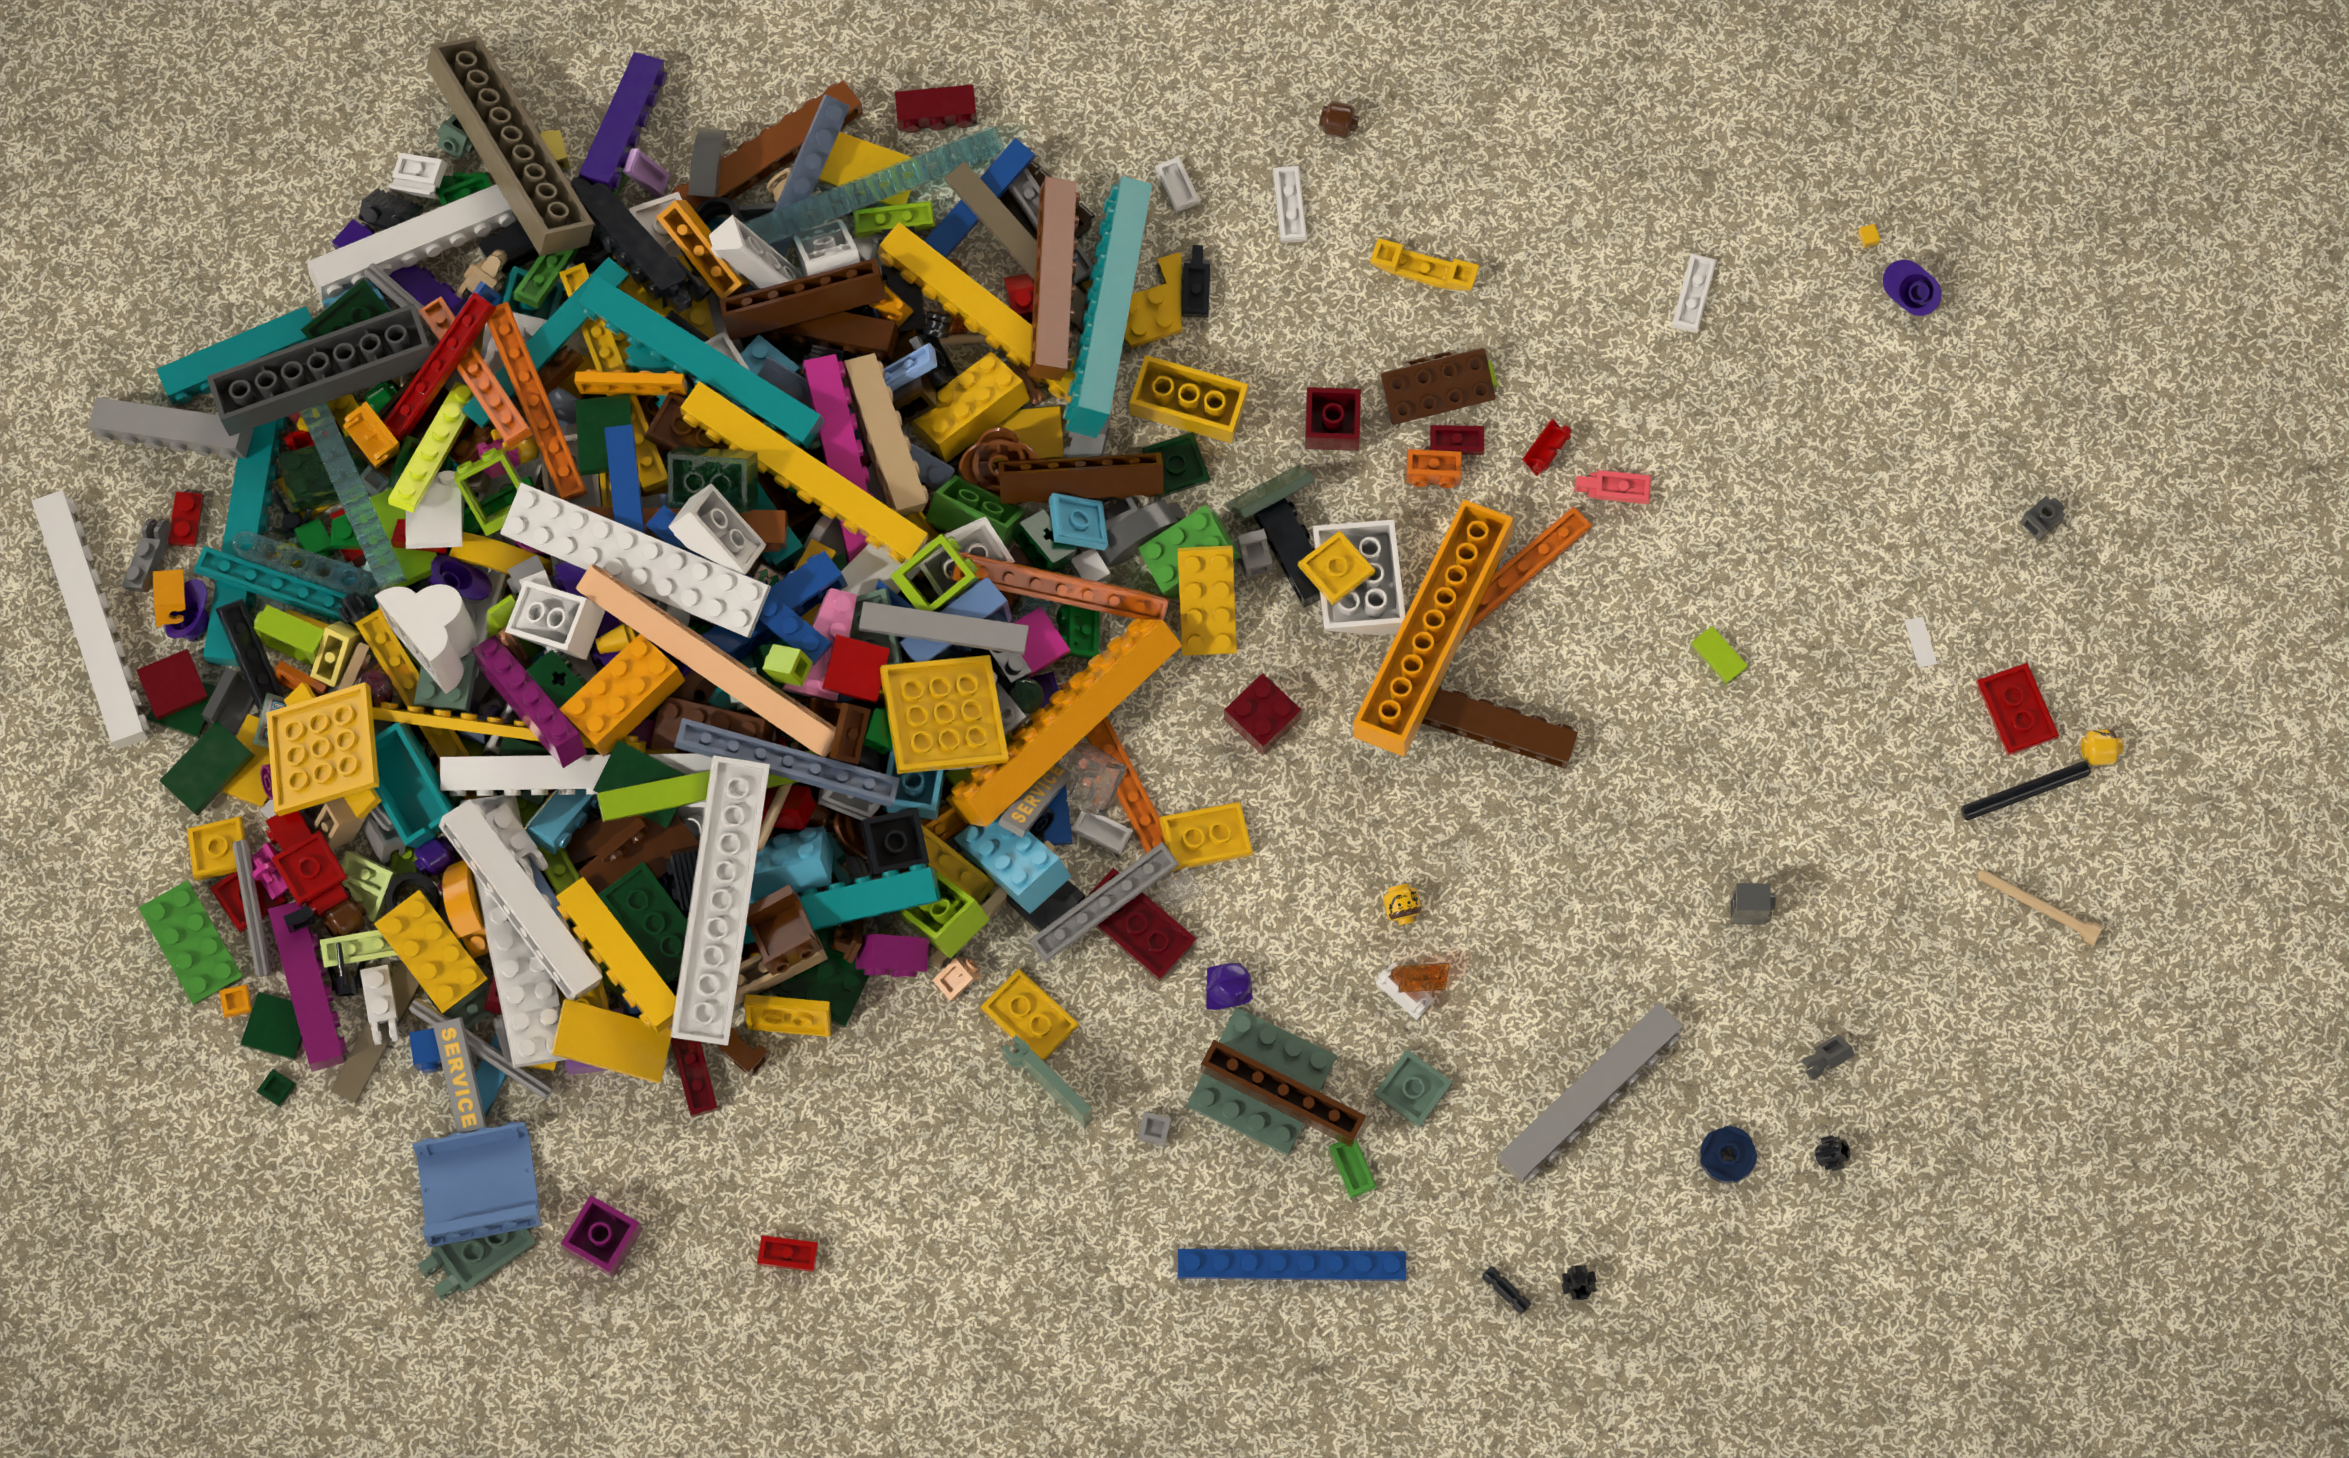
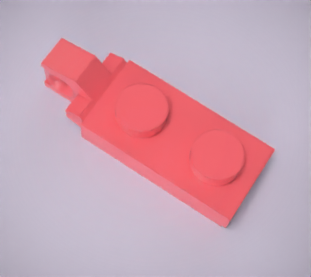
M1597 470V473H1590L1589 477L1576 476L1574 491L1588 492V497L1598 500L1649 504L1651 476Z

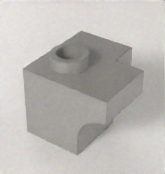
M1264 529L1238 535L1237 540L1233 541L1241 557L1233 562L1241 565L1245 577L1248 578L1271 572L1273 563Z

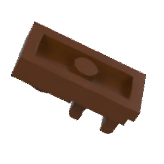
M864 919L841 924V927H836L832 935L835 939L831 947L834 950L843 952V959H846L849 963H853L862 945Z

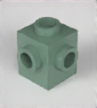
M455 114L442 123L438 130L440 138L437 146L459 160L466 152L471 153L474 150V145Z

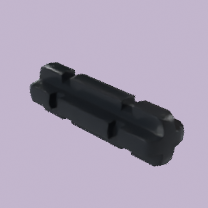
M1491 1266L1483 1273V1280L1489 1285L1492 1284L1493 1289L1509 1304L1512 1303L1513 1308L1519 1314H1523L1530 1307L1531 1302L1524 1295L1521 1296L1520 1291L1504 1276L1501 1277L1500 1272L1495 1267Z

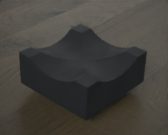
M1067 880L1031 914L1009 895H1007L1006 899L1007 903L1040 932L1083 901L1085 894Z

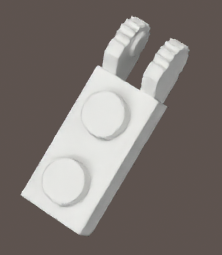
M506 803L485 815V820L490 827H495L501 834L502 843L508 850L511 849L516 854L519 860L518 864L524 872H529L532 877L534 875L531 867L524 859L527 856H530L540 870L543 871L548 868V863L542 853L537 850L538 847Z
M388 964L360 970L368 1021L371 1026L374 1044H382L379 1024L383 1023L389 1024V1035L392 1042L399 1041L398 1014Z

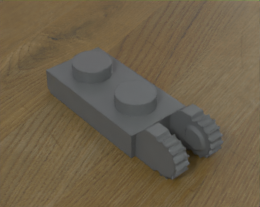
M148 519L144 523L145 525L141 530L143 538L141 537L122 584V587L126 590L149 592L153 582V571L158 570L168 545L167 541L172 525L167 520H160L158 522L155 519Z

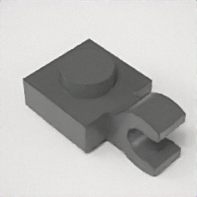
M1838 1034L1815 1047L1816 1054L1805 1057L1802 1063L1807 1068L1813 1066L1806 1073L1811 1079H1816L1822 1075L1826 1066L1832 1069L1844 1063L1855 1054L1852 1046Z

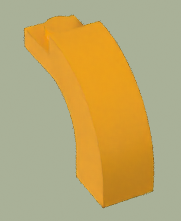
M462 860L448 866L445 870L442 880V893L446 913L457 939L462 938L470 956L474 959L489 953V947L474 874L467 863Z

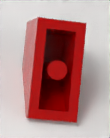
M1027 273L1004 277L1009 308L1032 324L1034 285L1031 277Z

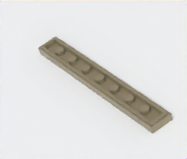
M964 161L944 178V181L1027 274L1035 280L1037 241ZM1075 285V296L1070 306L1071 309H1074L1072 324L1083 334L1084 327L1081 326V319L1084 311L1088 310L1089 304L1085 303L1086 296Z
M441 896L438 915L451 930L452 927L446 913L443 896ZM402 960L391 978L398 1014L397 1027L400 1025L421 986ZM369 1021L367 1022L333 1084L331 1092L357 1104L391 1041L388 1023L379 1024L382 1044L375 1045Z

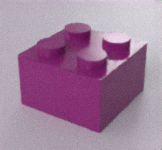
M883 934L863 935L862 945L856 955L855 969L865 970L864 975L869 976L891 974V977L897 978L917 977V972H927L929 938Z
M590 1195L561 1242V1246L566 1252L614 1278L643 1228L638 1221Z

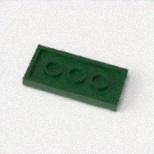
M643 861L598 894V896L667 985L680 976L688 919L645 861Z

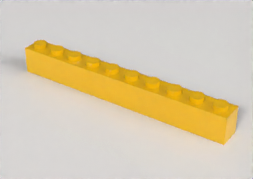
M898 222L879 245L877 253L879 259L888 267L894 266L901 272L900 275L904 280L911 284L914 282L921 287V291L926 297L939 301L949 315L953 317L957 315L964 321L967 329L973 333H980L985 337V341L990 347L1002 350L1007 354L1006 358L1016 366L1020 364L1027 370L1029 375L1032 325ZM1072 357L1071 369L1069 372H1065L1061 381L1037 377L1031 378L1036 382H1043L1049 387V392L1056 398H1063L1070 403L1071 396H1068L1067 393L1070 382L1075 379L1076 373L1072 372L1075 358Z
M700 381L680 407L681 414L683 415L682 419L694 428L698 425L706 430L705 435L714 442L719 443L721 440L729 445L728 450L739 458L745 456L752 461L751 465L761 473L769 472L775 476L774 481L786 489L790 486L798 492L796 495L808 504L814 502L821 507L819 510L830 519L838 518L844 522L842 526L853 534L859 532L866 537L865 541L875 549L879 550L882 547L889 552L888 556L894 562L900 565L903 562L906 563L922 549L928 540L927 532Z

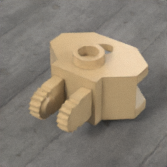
M495 250L492 255H489L486 260L482 259L477 265L472 263L464 274L466 279L459 288L457 296L462 298L466 292H473L480 281L499 294L504 286L502 280L505 276V273L501 270L508 259V255H506L504 250Z

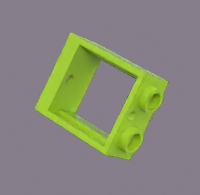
M495 448L490 449L481 455L482 459L474 463L471 461L465 462L456 468L457 472L454 473V481L486 536L503 528L512 504L487 517L466 478L501 461L518 491L520 484L523 482L504 448L499 450Z
M943 534L936 537L890 575L916 609L940 612L951 599L961 595L971 584L980 579L976 574L979 569L969 557L964 559L958 552L962 549L953 536L947 538ZM943 546L966 576L932 604H929L907 574Z
M266 605L264 611H260L254 621V629L263 644L313 667L324 630L270 605Z

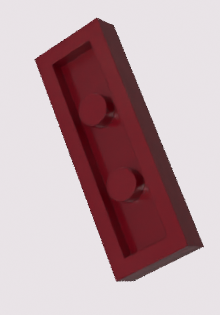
M671 1038L691 1118L718 1111L701 1042Z

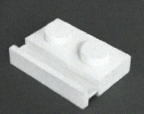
M400 153L392 175L394 178L392 185L389 184L388 188L398 193L435 199L437 195L434 193L436 188L440 187L448 163L442 159Z

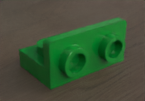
M1067 604L1059 607L1056 614L1058 632L1070 649V653L1061 659L1064 660L1068 656L1091 660L1099 654L1100 611Z

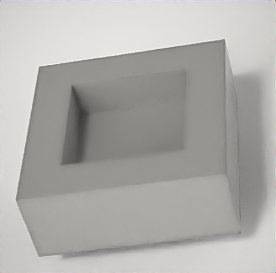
M1144 1111L1137 1141L1165 1147L1172 1118Z

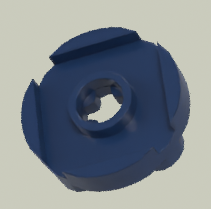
M1725 1126L1715 1131L1713 1130L1705 1137L1699 1151L1700 1165L1706 1174L1717 1182L1724 1184L1738 1183L1752 1172L1756 1164L1757 1152L1752 1143L1753 1140L1744 1130L1734 1126ZM1728 1148L1732 1149V1155L1736 1159L1734 1161H1724L1723 1155L1720 1154L1721 1150L1727 1151Z

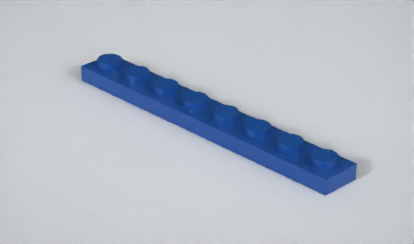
M665 505L645 525L647 529L662 541L712 561L687 548L674 535L668 526L677 515ZM769 592L758 620L789 646L801 649L813 662L812 665H815L832 646V643Z
M1178 1249V1279L1406 1281V1251Z

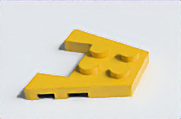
M1180 252L1157 259L1165 284L1132 294L1124 340L1130 348L1182 332ZM1093 281L1082 282V288L1086 293L1089 287L1092 288Z

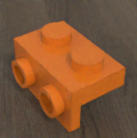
M1408 449L1406 483H1412L1416 487H1425L1428 484L1439 485L1441 488L1460 486L1462 452Z

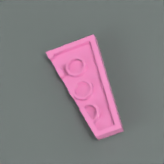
M830 588L814 618L812 627L827 638L833 646L836 634L845 637L850 636L857 595ZM832 646L815 665L811 666L802 687L784 683L781 690L836 702L838 693L822 689Z

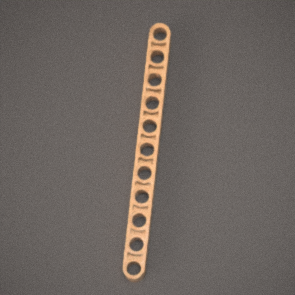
M590 564L576 587L581 594L822 757L828 756L832 748L836 727L604 569Z

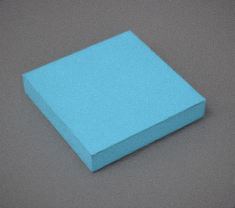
M1052 493L1049 497L1054 542L1105 550L1108 546L1103 502Z

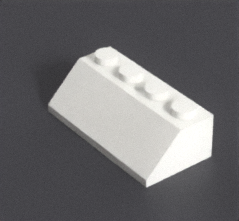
M733 215L709 235L713 254L718 259L722 260L724 258L729 262L730 267L738 275L742 273L746 276L748 282L755 289H762L804 277V274Z

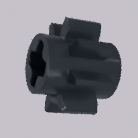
M353 592L341 600L340 604L342 607L339 608V614L345 624L352 621L354 626H356V622L371 614L370 611L374 610L372 607L374 604L367 594L361 597L358 592Z
M1831 1135L1821 1138L1822 1145H1818L1815 1148V1157L1818 1164L1822 1167L1825 1166V1170L1831 1169L1836 1171L1844 1169L1843 1162L1848 1161L1851 1155L1848 1143L1845 1140H1840L1839 1136L1834 1137Z
M1586 1265L1571 1266L1567 1273H1562L1563 1293H1570L1572 1300L1588 1299L1591 1292L1597 1291L1595 1272L1591 1271L1588 1273Z

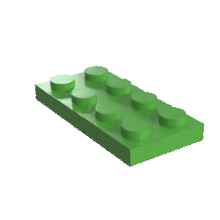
M188 880L138 907L193 1005L243 978L238 966Z

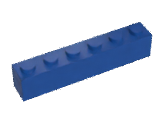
M823 551L820 554L811 556L797 570L788 572L780 582L771 586L769 592L801 617L817 604H822L830 588L842 590L848 585L843 574L827 553ZM759 620L756 623L751 638L717 624L705 634H700L737 661H741L751 654V651L776 636L774 632Z

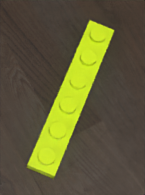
M455 382L389 495V505L415 513L469 419L462 412V408L474 397V394L467 385Z

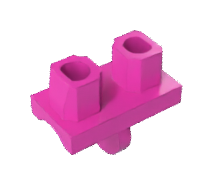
M265 843L256 854L251 856L254 869L252 876L256 881L260 880L272 900H277L289 889L271 859L280 852L276 851L271 843Z

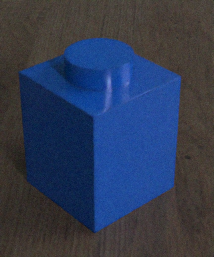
M434 1028L409 1032L413 1065L417 1071L422 1070L424 1074L439 1071L442 1063Z

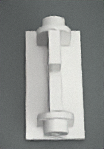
M1394 962L1387 970L1384 969L1379 974V979L1376 981V984L1416 1020L1435 1000Z

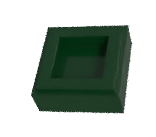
M272 1069L256 1092L281 1108L297 1084Z

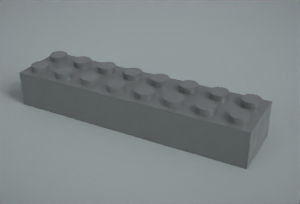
M413 303L207 376L220 420L230 437L421 369L433 351L421 317Z

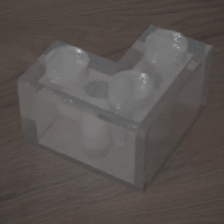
M1079 741L1059 762V765L1077 775L1066 801L1085 813L1106 816L1128 766L1092 744Z

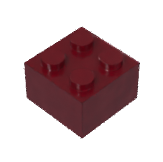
M1307 387L1305 449L1359 451L1361 389Z
M1264 673L1259 675L1224 709V720L1262 756L1301 719L1302 709Z

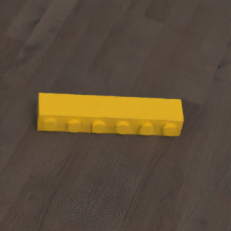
M580 878L555 896L559 904L556 907L558 913L565 921L570 919L576 927L572 930L582 943L586 940L592 947L589 953L598 964L603 962L609 969L605 972L614 986L618 984L622 986L625 990L622 996L630 1007L633 1008L635 1005L642 1013L639 1015V1018L649 1030L653 1027L657 1033H660L673 1023L676 1003L675 995L585 878Z

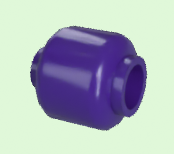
M436 836L414 850L417 860L413 863L423 875L428 872L430 875L437 877L448 866L454 864L455 859L453 855L456 852L443 836L440 838Z

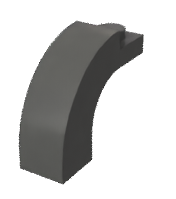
M700 128L698 130L692 153L688 195L719 196L722 159L725 151H728L730 146V139H726L727 130Z
M1165 499L1157 501L1135 511L1107 531L1108 546L1105 550L1096 549L1106 567L1122 564L1140 546L1186 518V515L1178 502L1167 504Z

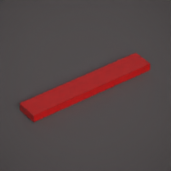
M473 292L384 421L385 426L397 439L403 441L404 435L411 433L497 307L476 292Z

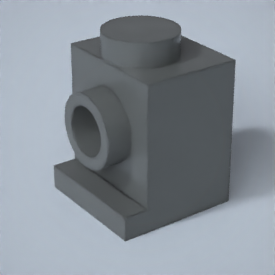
M2045 496L2023 515L2020 523L2040 541L2063 520L2065 516L2063 512L2064 507L2056 498L2050 500ZM2044 510L2049 515V517L2044 516L2042 514V511Z

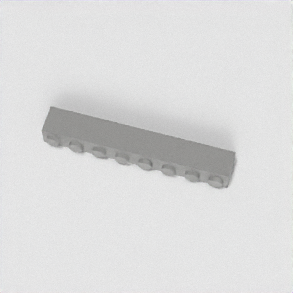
M1658 1003L1500 1152L1497 1160L1520 1184L1525 1179L1531 1182L1542 1171L1539 1166L1545 1160L1551 1163L1562 1152L1559 1147L1565 1141L1571 1144L1582 1133L1579 1128L1585 1122L1591 1125L1602 1114L1599 1109L1605 1103L1611 1106L1622 1095L1619 1090L1625 1084L1631 1087L1642 1076L1639 1071L1645 1065L1651 1068L1662 1057L1659 1052L1665 1046L1671 1049L1682 1038L1679 1033L1683 1026Z

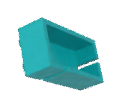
M396 722L375 736L378 775L380 774L381 777H379V786L374 789L405 846L418 848L438 835L436 831L443 832L439 827L441 818L455 809L456 805L449 796L448 791H440V777L410 725Z

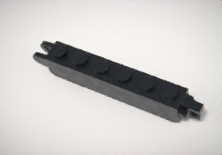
M574 177L571 181V187L594 223L591 234L595 237L597 236L602 241L605 249L615 255L620 266L623 269L626 268L632 274L635 283L641 284L652 301H656L662 309L670 306L677 313H681L685 309L691 308L692 300L687 293V277L683 269L671 259V256L605 184L596 183L591 185L583 177Z

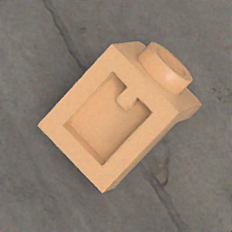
M962 956L955 957L933 981L945 996L952 1001L972 982L980 980L982 975L978 972L979 966L973 959Z

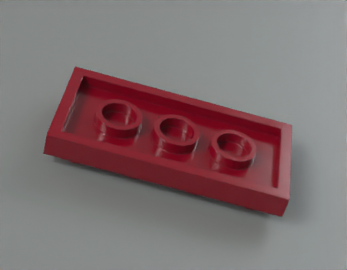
M1113 867L1086 898L1117 876L1119 872ZM1143 892L1096 926L1097 929L1159 982L1197 942L1196 937Z

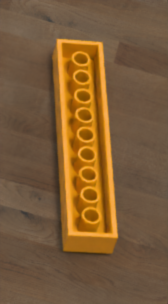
M1463 499L1353 722L1354 738L1403 757L1406 756L1513 535V517Z
M1136 619L1126 627L1127 631L1121 637L1118 636L1108 643V649L1104 653L1094 656L1088 662L1089 666L1083 672H1079L1069 679V685L1065 689L1055 692L1049 698L1050 702L1044 708H1039L1030 715L1029 718L1031 720L1026 725L1020 726L1012 732L1013 735L1006 742L1009 756L1007 763L975 767L971 770V775L965 781L962 780L952 787V793L946 797V800L965 824L988 827L1182 646L1164 620Z

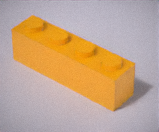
M675 200L656 217L720 299L739 295L751 285L746 276L742 273L738 275L732 270L729 262L724 258L720 260L713 254L711 250L712 243L709 237L712 232L687 200Z

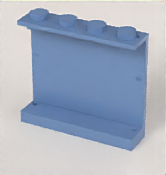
M513 1121L495 1128L482 1127L475 1132L465 1134L456 1132L448 1137L439 1139L426 1138L412 1144L418 1161L426 1225L423 1226V1234L429 1248L542 1226L530 1136L525 1122Z

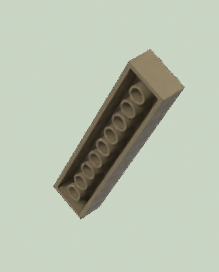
M480 36L431 45L427 62L428 71L539 255L544 256L588 246L594 226L592 219Z

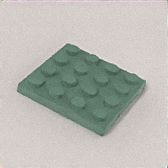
M1237 1007L1219 1040L1220 1043L1318 1092L1321 1091L1337 1058L1336 1054ZM1204 1073L1187 1104V1108L1289 1156L1304 1123Z

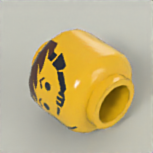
M2112 729L2089 730L2085 737L2081 738L2082 758L2087 759L2088 763L2094 766L2114 764L2118 759V754L2123 753L2122 738H2117Z
M1409 883L1387 888L1388 893L1383 896L1387 918L1390 921H1398L1399 926L1415 922L1414 917L1422 912L1417 889L1410 887Z

